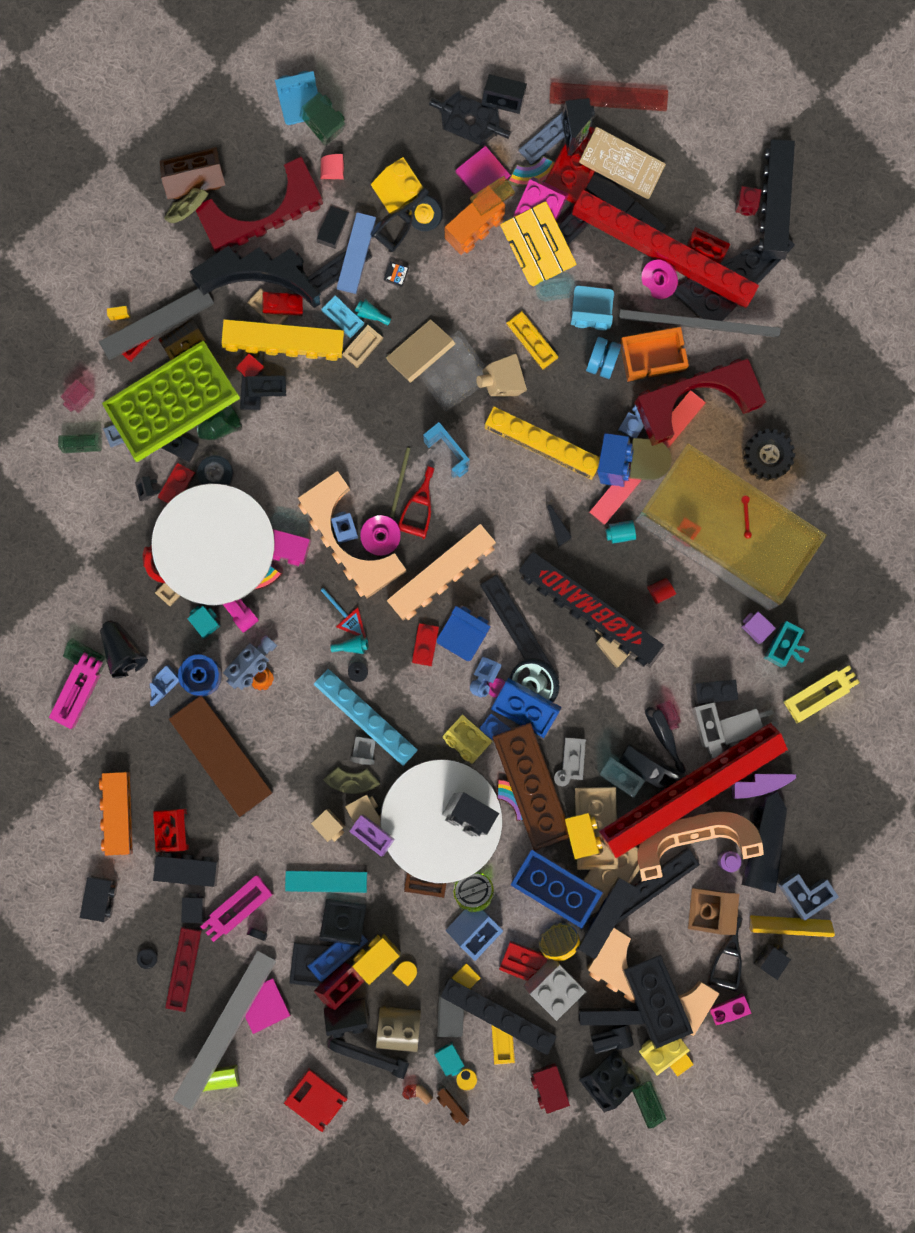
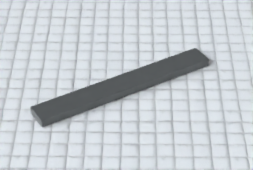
M620 310L619 315L621 320L777 338L780 336L781 330L778 327Z

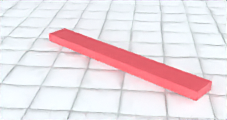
M691 390L672 412L674 436L671 440L663 442L667 448L671 446L706 403ZM629 479V481H625L624 487L611 485L589 513L605 525L642 480Z

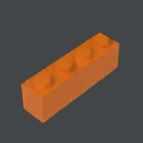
M130 772L102 773V778H99V788L103 790V798H100V810H103V819L100 821L101 831H104L101 849L105 851V856L133 854Z

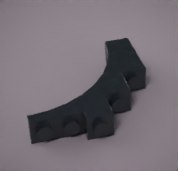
M227 246L189 271L192 282L203 295L231 283L264 281L278 284L294 291L303 297L313 308L321 304L319 289L308 282L309 278L304 272L303 258L298 252L295 254L291 248L272 259L267 251L264 253L260 247L241 258L236 250L233 252Z

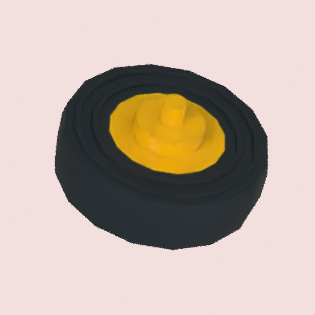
M427 195L419 202L411 223L415 229L430 231L441 223L443 209L438 200Z

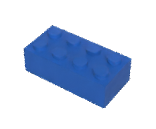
M533 850L530 851L511 883L512 887L580 928L584 927L603 892Z

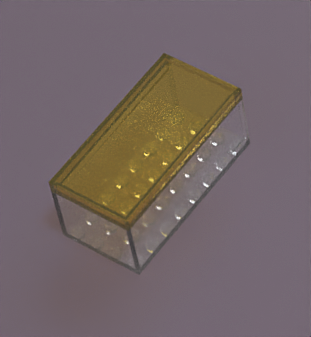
M690 444L685 446L635 520L637 524L768 611L783 603L827 536ZM745 495L750 498L748 514L749 529L752 536L749 539L744 537L745 516L744 504L741 502V499Z

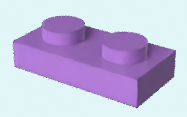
M364 814L360 815L349 831L380 856L385 855L395 840Z

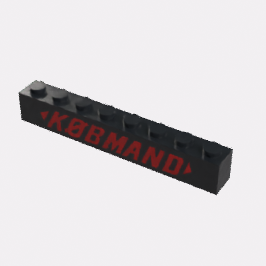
M532 552L519 569V573L522 576L520 579L529 586L532 583L537 587L536 591L542 596L546 597L548 595L553 598L552 602L561 609L565 607L570 611L569 614L576 620L580 618L585 621L587 628L593 632L599 631L602 634L601 637L611 644L613 641L619 646L618 650L623 654L634 656V661L640 666L645 667L646 665L651 668L665 649L664 644L536 553Z

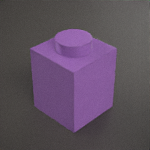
M756 612L754 615L749 613L743 619L745 624L741 627L758 644L762 643L776 629L759 612Z

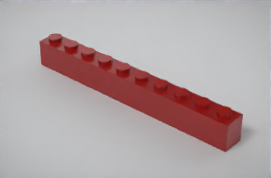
M585 190L582 191L573 208L572 215L655 260L662 259L669 262L675 271L745 309L750 304L759 287L758 284Z
M769 723L601 829L599 833L607 848L615 858L620 857L784 753L788 749L782 734Z

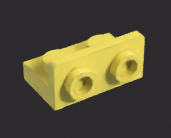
M463 714L443 735L447 745L456 749L461 757L471 764L475 762L492 742Z
M682 1039L654 1049L652 1041L649 1040L642 1045V1049L639 1052L658 1076L690 1050Z

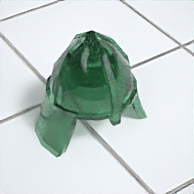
M229 405L198 424V438L204 440L220 439L231 433L241 431L242 423L237 413Z

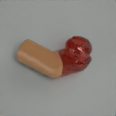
M420 1084L407 1085L402 1092V1096L405 1099L410 1100V1098L419 1097L426 1105L433 1099V1096Z

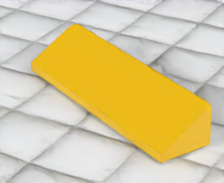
M750 916L749 930L754 933L835 936L831 920Z

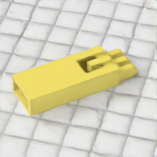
M850 665L840 671L835 670L783 701L796 723L803 721L850 692L849 689L860 683L858 679L850 682V679L856 676L854 672L849 675L845 674V672L852 669ZM829 685L830 691L836 687L838 690L827 696L822 688Z

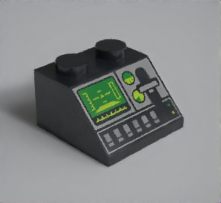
M589 98L565 101L561 121L567 156H571L587 137L589 128L592 127V118L595 117L594 106L590 105Z

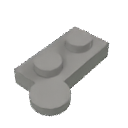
M565 738L563 770L556 772L554 775V781L558 786H566L570 779L583 780L586 739Z

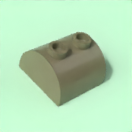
M380 1006L376 1048L417 1052L421 1010Z

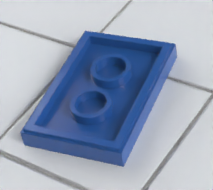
M508 678L491 709L519 725L530 722L534 733L544 738L562 707Z

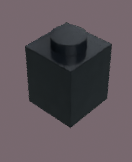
M188 893V896L182 897L181 922L203 923L205 918V897H200V893Z

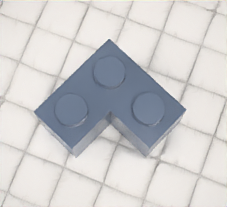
M793 873L778 883V886L798 916L803 920L808 919L839 898L826 879H821L808 888L800 875Z

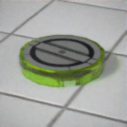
M479 872L457 881L453 890L454 899L458 906L468 910V912H478L487 908L495 894L493 883L489 877Z

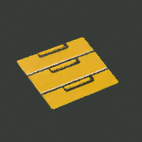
M543 202L500 225L530 285L535 286L576 265L547 202Z

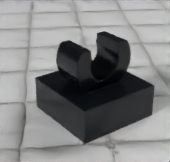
M146 476L141 477L135 482L140 502L146 501L160 493V490L152 489V485L158 482L156 479L150 480V477Z

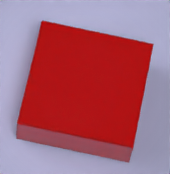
M250 354L236 367V370L244 377L258 376L264 369V366Z

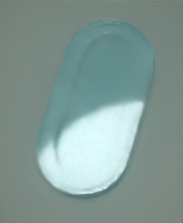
M570 278L545 280L537 285L536 295L541 301L545 302L567 299L574 294L575 283Z
M277 512L270 518V523L274 530L300 537H305L309 532L308 522L301 517Z

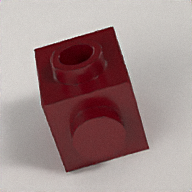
M742 186L738 193L735 212L744 216H755L759 208L761 189Z

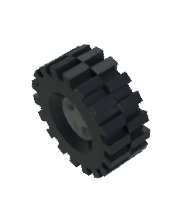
M765 429L762 432H757L747 441L743 449L744 456L742 459L743 462L745 461L744 467L750 471L749 474L751 476L755 475L758 480L774 481L790 470L794 463L795 453H793L795 447L794 444H790L791 439L789 437L787 439L784 437L785 433H777L778 430L776 429L772 431Z

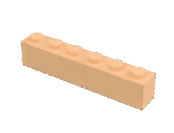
M481 524L478 525L390 597L387 602L402 620L405 618L410 620L417 614L416 609L421 605L426 607L433 601L431 598L436 593L440 595L449 588L447 584L450 581H458L464 575L462 572L469 567L470 570L479 563L478 559L483 554L486 557L495 550L493 546L496 542Z

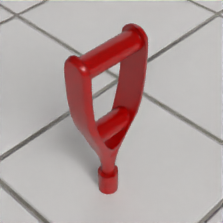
M427 466L423 484L407 503L398 525L400 531L423 537L422 539L426 538L431 518L429 484L435 468ZM421 492H425L427 497L421 496L419 494ZM412 502L427 505L429 508L425 530L403 524L405 514Z

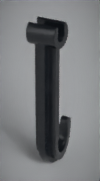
M329 1037L326 1041L327 1047L332 1051L390 1071L392 1075L404 1079L410 1064L404 1059H393Z

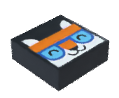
M390 261L384 281L403 287L409 267Z

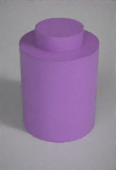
M726 850L718 856V865L725 871L735 872L741 866L740 856L733 851Z

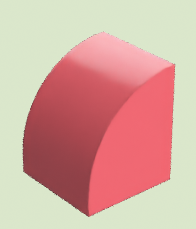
M331 154L321 158L320 179H344L343 154Z

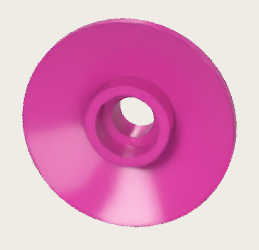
M662 259L652 260L643 269L642 284L649 288L652 297L665 299L670 297L677 288V273L669 262Z
M379 515L368 519L364 523L360 537L364 548L368 552L383 556L397 548L401 533L393 519ZM379 533L385 534V538L383 540H379L377 538V535Z

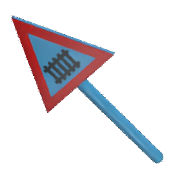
M322 588V593L345 617L336 627L356 636L362 634L366 638L358 607L350 615H347L331 595Z

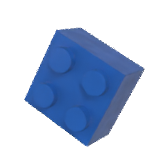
M604 434L598 466V476L601 484L624 487L625 481H629L631 471L629 469V462H632L634 450H632L633 444H630L629 437Z

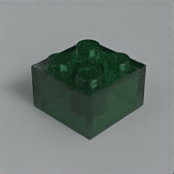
M319 92L301 107L300 117L322 144L327 146L343 132L345 118L339 111H335L331 107L332 102L326 95L322 96Z

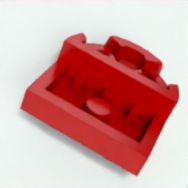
M697 227L694 228L686 244L689 248L719 264L723 261L731 245Z

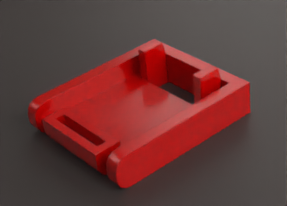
M308 1068L283 1103L319 1131L323 1132L325 1127L320 1123L323 1122L328 1126L343 1106L338 1099L346 1102L348 1097ZM307 1081L312 1086L300 1100L295 1095Z

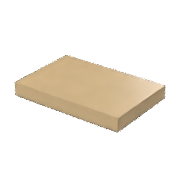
M430 319L388 355L386 359L411 383L453 347L455 342Z

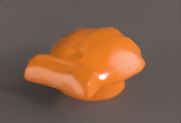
M266 668L264 671L258 672L253 677V688L267 690L274 680L271 671Z

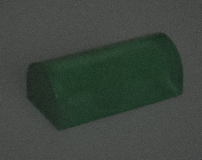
M101 434L59 435L58 447L63 454L98 452L102 450Z
M71 638L67 643L63 657L77 664L85 652L88 654L85 662L88 663L91 656L96 658L92 666L95 667L98 660L103 662L98 672L100 674L107 663L106 656Z

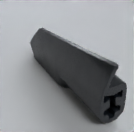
M778 792L765 797L764 806H758L754 810L751 823L760 834L764 855L748 859L741 884L771 893H776L787 808Z

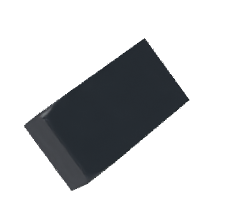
M330 206L318 233L317 243L336 249L349 212Z
M548 505L546 510L559 548L569 542L572 536L553 507Z

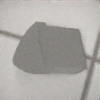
M356 737L353 757H350V761L366 765L374 764L373 755L376 741L374 739Z

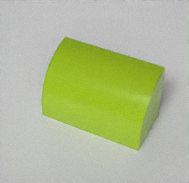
M237 1065L216 1068L203 1092L239 1087Z

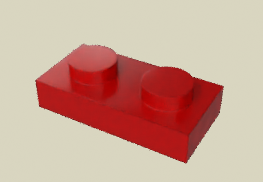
M263 292L262 313L302 316L303 299L298 294Z
M177 463L157 498L169 503L177 495L186 491L196 473Z
M419 623L412 663L432 667L439 627Z

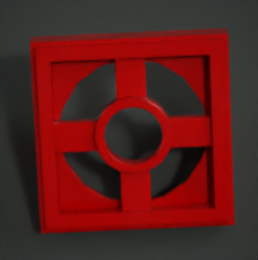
M186 809L153 811L156 852L189 850V845L186 844L184 814H187ZM170 815L175 819L176 827H173L171 824ZM166 826L170 830L169 836L166 834ZM176 834V843L172 845V837Z

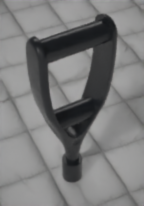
M423 187L413 201L390 212L372 230L371 237L376 238L388 249V252H394L407 235L419 202L428 195L429 191ZM398 215L406 224L395 241L391 242L380 231L390 220Z
M648 707L645 710V715L656 737L674 759L677 770L685 773V766L683 762H680L673 733L663 712L658 709L655 710L653 707Z
M737 917L736 935H730L717 953L708 977L707 984L709 986L712 984L737 992L742 970L738 932L743 918ZM733 942L736 948L729 947L728 945ZM722 953L738 957L735 982L713 976Z

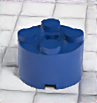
M199 654L192 655L180 666L178 680L188 693L196 696H207L218 689L222 680V672L218 663L212 658ZM199 671L204 673V677L201 678V681L200 679L196 678V675L199 674Z

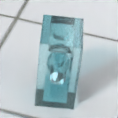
M611 757L608 758L598 773L602 778L633 798L645 782L641 777Z

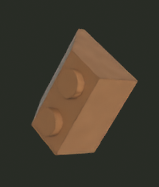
M692 888L688 929L720 935H736L739 894Z

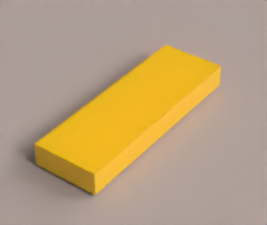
M523 311L506 323L542 370L558 359V355Z

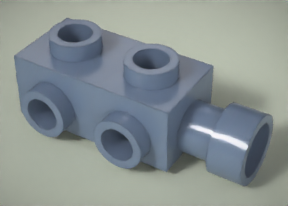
M265 635L260 640L261 643L257 648L249 643L223 672L229 678L226 682L234 689L239 687L242 690L244 687H249L253 683V677L258 672L266 669V663L269 661L266 655L270 650L273 651L278 646L268 636Z

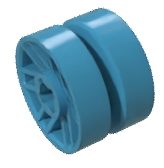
M598 337L586 371L596 374L599 367H601L600 376L610 379L621 344L612 341L607 349L608 340Z

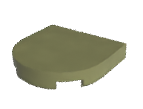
M633 438L632 450H634L630 466L629 479L657 480L663 477L670 469L672 462L671 453L667 446L663 443L652 446L649 439Z

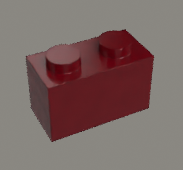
M342 963L314 992L325 1006L336 1010L364 982V979L352 965Z
M556 1063L532 1071L534 1076L530 1077L534 1090H539L540 1097H537L541 1109L545 1108L548 1114L570 1106Z

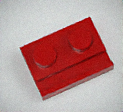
M510 941L499 970L528 981L547 962V958L540 952Z

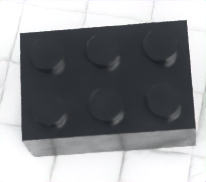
M459 792L453 794L442 815L446 817L445 821L451 825L464 827L462 831L472 837H480V835H487L499 813L467 793Z

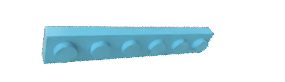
M329 669L314 683V686L402 766L417 752V749Z

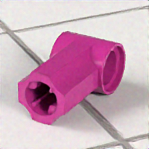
M242 599L223 604L233 617L232 620L243 633L259 621L252 610L246 607Z

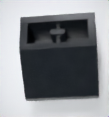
M365 998L343 1002L336 1010L327 1006L323 1008L327 1036L332 1035V1038L344 1036L346 1032L352 1031L353 1034L364 1032L365 1028H368L370 1021Z

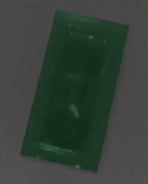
M651 1081L643 1082L632 1089L648 1129L656 1127L667 1119Z

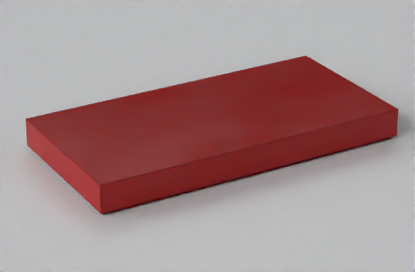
M593 127L589 128L587 137L571 156H567L566 144L564 145L544 181L568 193L567 201L576 204L582 191L586 190L595 173L594 170L579 163L595 130Z

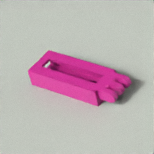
M85 652L81 656L79 663L74 665L49 716L50 719L69 729H73L76 726L101 675L98 672L103 662L98 660L95 667L92 666L96 658L91 656L88 663L85 662L88 658V654ZM80 673L84 674L80 679V682L85 683L83 687L76 684Z
M256 875L209 915L211 918L200 927L202 929L207 928L208 925L212 927L206 934L209 936L215 931L217 934L211 938L214 942L221 935L228 934L270 898L273 893L262 879ZM230 908H232L237 915L234 918H232L228 923H226V921L230 919L232 916L229 913H227L223 918L221 916Z

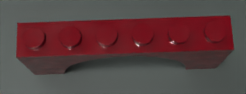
M302 157L284 164L288 179L285 198L279 208L264 219L250 222L239 221L224 214L212 199L201 203L195 211L216 254L227 246L230 248L237 244L241 246L248 243L249 239L254 236L261 237L267 233V230L273 227L274 229L281 228L290 219L293 221L298 220L307 211L315 212L320 209V205L323 204L322 197Z
M736 359L730 362L728 366L723 367V365L714 367L711 369V372L705 373L701 371L696 373L693 378H681L673 385L664 384L653 392H650V390L641 392L634 403L651 445L654 446L666 442L674 436L672 427L673 406L678 397L695 388L719 390L731 397L743 414L762 408L766 400L749 360L741 361V359Z

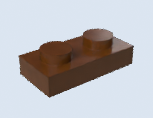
M442 1085L437 1090V1100L443 1107L447 1105L451 1110L450 1116L456 1123L460 1122L464 1126L470 1121L469 1116L446 1087Z

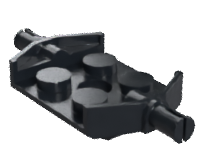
M460 91L454 93L445 102L436 100L433 97L431 98L429 106L439 109L442 116L443 130L481 146L485 145L495 136L500 135L509 139L512 131L506 130L499 125L498 107L493 109L484 106L482 103L461 95ZM472 116L476 119V122L473 125H467L464 121L465 118Z

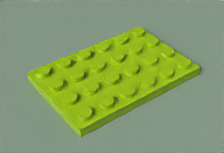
M202 341L104 401L102 405L134 460L139 462L236 402L240 397L205 342Z

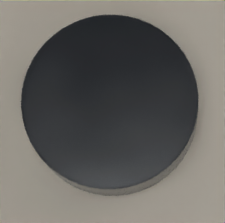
M252 927L248 928L246 933L262 941H266L268 936L267 933Z
M144 948L137 955V963L143 969L154 967L158 961V955L152 948Z

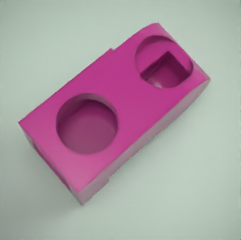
M743 993L710 1008L715 1025L731 1022L752 1014Z

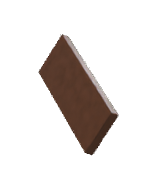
M199 696L169 718V721L239 817L273 793L203 696Z
M528 722L492 736L533 850L536 851L569 838L565 822L566 818L531 723Z

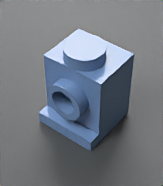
M346 511L335 514V518H332L331 521L339 544L357 539L358 536L351 514H346ZM342 524L348 525V529L346 531L341 530Z

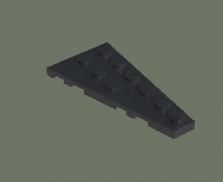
M790 240L788 241V253L795 246ZM758 245L720 264L759 284L782 259L761 258L762 251H758ZM692 279L677 286L673 293L699 319L724 321L738 306V304Z

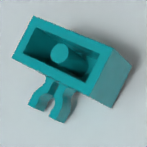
M788 621L783 622L770 644L764 659L781 668L787 665L791 655L795 660L803 663L804 658H801L794 649L797 651L802 650L806 653L809 652V648L797 645L804 630Z

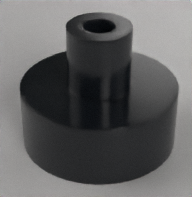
M354 662L348 668V676L354 682H362L368 676V669L365 664Z

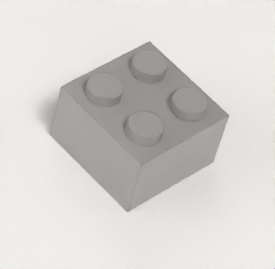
M549 959L523 985L529 994L556 1021L586 992L558 961Z

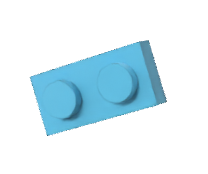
M336 296L321 309L341 330H344V333L349 338L364 325V322Z

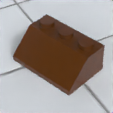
M217 147L159 161L161 179L167 199H179L183 195H188L192 188L217 190L225 186Z

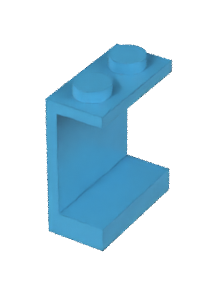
M439 422L423 434L424 443L428 448L442 438L460 460V463L451 469V476L453 478L456 476L461 478L469 471L470 459Z

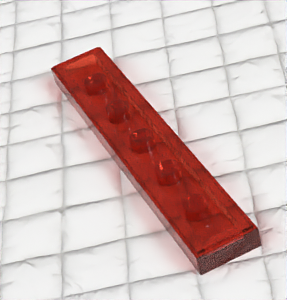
M551 82L549 104L565 105V101L589 98L590 105L594 107L667 111L668 90Z

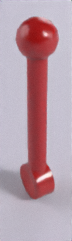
M745 495L741 499V502L744 504L745 516L744 537L749 539L752 536L749 529L748 514L750 498Z

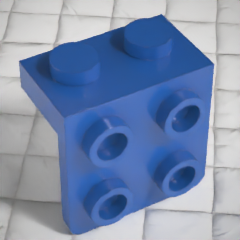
M461 605L460 608L455 606L452 615L437 638V644L462 659L471 661L491 626L488 625V620L481 616L475 618L470 615L471 610Z

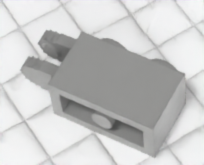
M715 702L692 708L702 747H707L711 759L722 754L721 743L725 742Z
M753 709L719 720L725 739L723 745L729 744L730 747H733L741 742L740 740L749 737L766 726L762 725L760 718L771 716L774 714L773 710L758 713L757 709ZM770 722L774 727L778 726L777 722Z

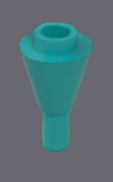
M366 298L364 302L360 300L355 309L358 312V317L378 320L387 326L391 321V318L380 313Z
M361 634L343 643L331 644L330 648L331 652L344 651L365 654L369 645L367 638H364Z

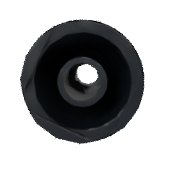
M110 620L102 625L100 634L109 673L112 678L129 676L128 671L135 668V672H137L147 664V655L118 622Z

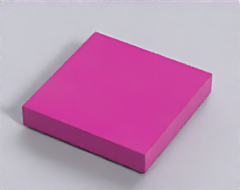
M486 146L455 170V173L476 197L480 196L488 187L492 191L496 190L511 176Z
M274 978L264 982L245 1016L253 1034L291 1016Z

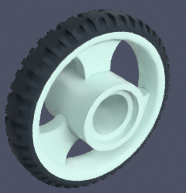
M531 658L518 663L514 667L510 679L517 682L521 670L528 667L530 676L524 678L521 685L552 702L556 700L559 694L560 683L558 675L551 665L543 660ZM541 670L545 671L550 678L551 689L546 688L547 679L540 673ZM532 681L536 683L537 689L533 687Z

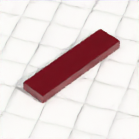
M181 927L165 1006L166 1009L186 1012L202 930Z

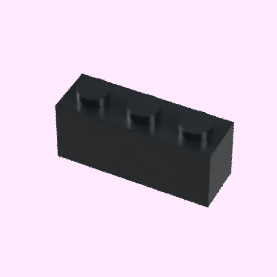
M162 852L161 856L155 857L153 881L215 887L217 886L219 861H214L215 857L202 856L201 860L194 859V855L182 854L181 858L174 857V853Z

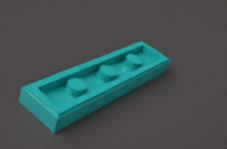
M286 870L285 891L367 893V872Z

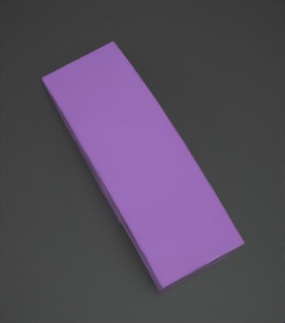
M752 774V782H736L732 785V798H750L773 792L795 780L796 774Z

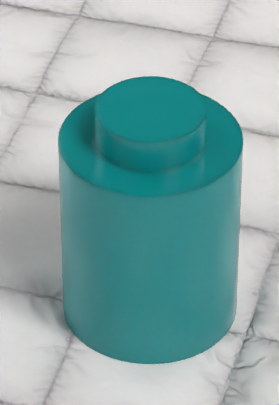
M633 520L608 524V528L605 529L607 541L611 540L612 544L636 540Z

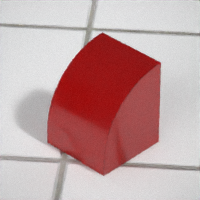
M667 578L647 587L656 605L676 595L673 586Z

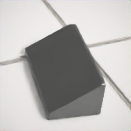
M439 997L437 1036L462 1037L464 1010Z

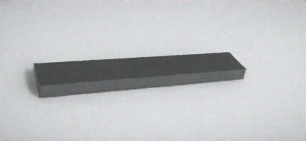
M196 289L99 341V344L108 360H111L212 306L214 302L208 293L203 295L199 289Z

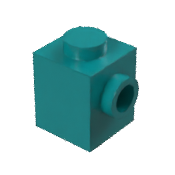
M204 606L194 608L189 613L191 616L187 618L204 639L220 627L215 620L218 617L211 608L206 609Z

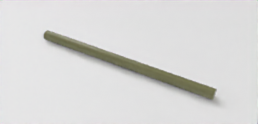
M406 448L405 457L395 493V498L390 514V517L393 518L403 482V477L410 453V448Z

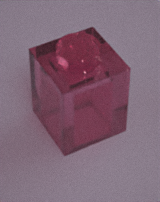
M76 379L60 397L65 401L63 405L70 412L75 410L79 414L95 396Z

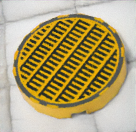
M561 923L546 929L539 941L540 950L545 958H550L554 961L566 960L573 956L576 948L580 945V937L576 929L569 924Z

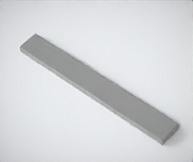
M257 951L173 1100L190 1110L194 1108L275 965L276 961Z

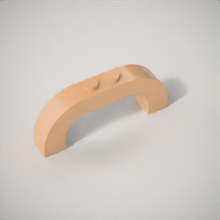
M712 812L678 819L640 843L638 864L641 879L646 881L662 877L660 858L668 849L717 837L729 838L736 842L740 847L743 859L764 855L760 834L749 820L730 812Z

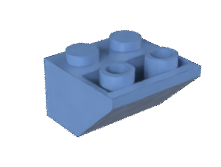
M478 906L467 907L445 931L476 961L503 932V928Z

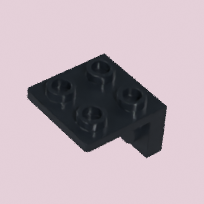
M616 1050L594 1071L584 1074L579 1079L604 1113L616 1109L641 1083Z

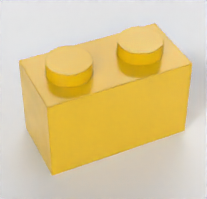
M591 813L565 819L575 859L601 853L600 849L603 846L600 836L596 837L595 829L598 826L595 816L591 817Z

